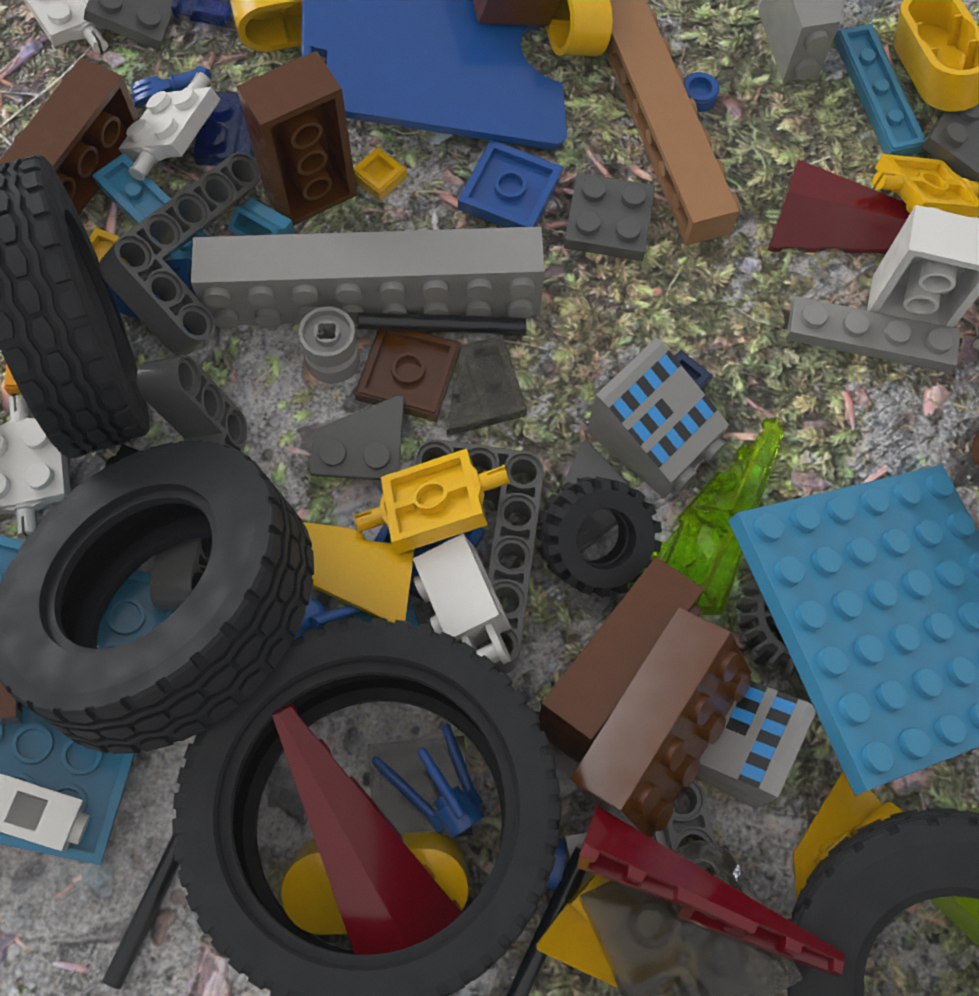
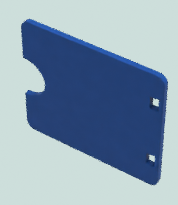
M302 0L301 57L315 51L320 56L325 57V64L342 88L346 118L478 139H491L498 142L550 150L560 148L567 137L563 82L552 80L536 71L528 63L521 50V37L528 31L545 27V25L478 24L472 0Z

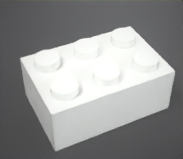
M915 205L873 274L867 311L954 328L979 296V218L949 213L934 207Z

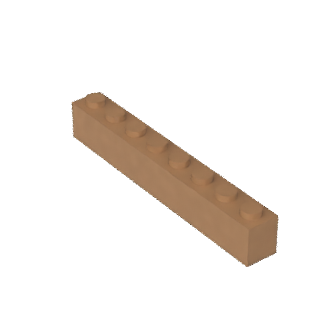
M610 0L613 24L611 38L605 54L685 245L731 234L737 216L740 214L739 199L734 192L731 193L728 187L724 165L720 160H716L711 148L710 134L700 124L696 102L692 97H688L684 88L683 73L673 63L667 38H662L654 9H649L646 0Z

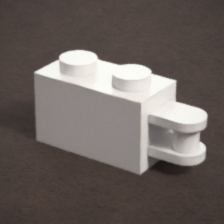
M462 533L413 558L419 573L418 576L413 578L415 586L425 603L431 602L436 614L430 618L434 631L438 634L445 632L454 636L456 642L460 644L463 642L476 649V654L481 657L485 655L494 663L501 661L503 664L510 662L509 653L500 635L511 629L510 623L479 554L468 538ZM489 639L491 640V644L478 650L477 645Z

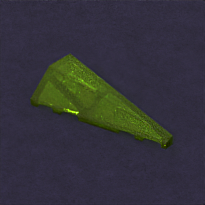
M778 417L765 418L761 422L762 433L750 446L742 444L737 449L735 454L738 460L726 473L718 471L677 517L680 526L665 543L662 542L661 551L652 552V560L658 557L704 588L697 605L703 609L701 615H723L743 556V552L728 520L738 512L759 508L784 433V428ZM629 582L628 584L632 587L635 583Z

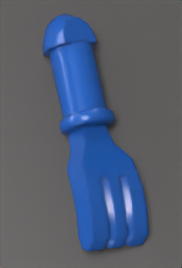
M198 66L194 70L178 75L170 74L169 79H161L154 76L138 80L131 85L134 106L141 107L147 104L148 100L160 91L173 92L183 90L188 87L196 73H204L210 80L212 74L209 69Z

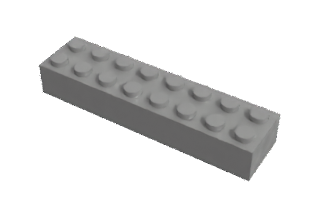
M511 227L193 237L191 285L196 297L212 314L215 326L223 329L235 328L238 325L276 327L279 324L301 323V320L307 313L325 306L340 308L348 313L354 325L357 324L358 312L528 318L540 315L545 274L542 228Z

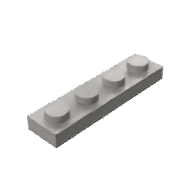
M795 296L791 304L786 340L951 373L958 363L961 329Z

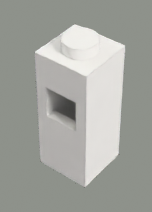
M0 773V832L65 853L70 843L76 845L80 843L90 819L89 814L83 813L86 805L83 800Z

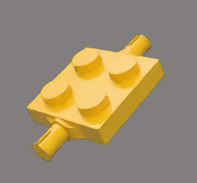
M882 154L876 164L875 169L878 172L873 177V187H876V190H891L897 193L907 204L906 209L910 214L915 205L934 207L962 216L979 218V182L960 177L943 160Z
M466 448L382 476L383 495L380 506L358 514L355 513L354 520L358 531L361 533L386 524L390 532L391 543L396 553L400 554L487 526L483 508L484 492L511 483L505 465L478 474L477 470L473 467L471 457Z

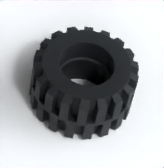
M596 476V478H577L578 482L575 484L567 482L560 487L562 492L559 495L552 494L546 501L551 504L548 511L541 510L538 519L543 521L542 529H536V539L542 542L543 547L538 548L541 558L548 562L547 567L560 580L582 593L588 595L595 593L600 597H610L611 591L619 594L628 592L627 584L629 582L635 583L642 575L643 569L647 568L652 562V559H650L652 552L661 551L662 542L655 540V533L662 532L661 522L652 519V516L657 513L653 504L644 502L646 496L642 492L630 488L629 484ZM600 509L610 510L618 524L617 542L614 548L603 558L587 561L582 558L577 546V534L580 525L591 513Z

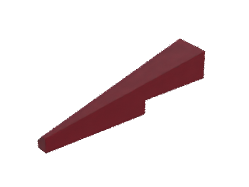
M798 159L788 183L768 251L780 252L782 248H804L806 253H816L820 248L844 249V253L886 254L910 213L906 209L907 204L901 200Z
M291 703L275 710L272 717L354 954L375 955L406 949L427 940L454 922L462 914L460 905L455 899L452 901L435 881L432 871L426 864L422 865L404 844L402 835L354 777L352 775L349 777L331 756V750L322 739L318 740L298 716L296 707Z
M596 806L581 848L577 868L680 905L677 916L679 919L837 977L842 975L845 963L843 952L599 806Z

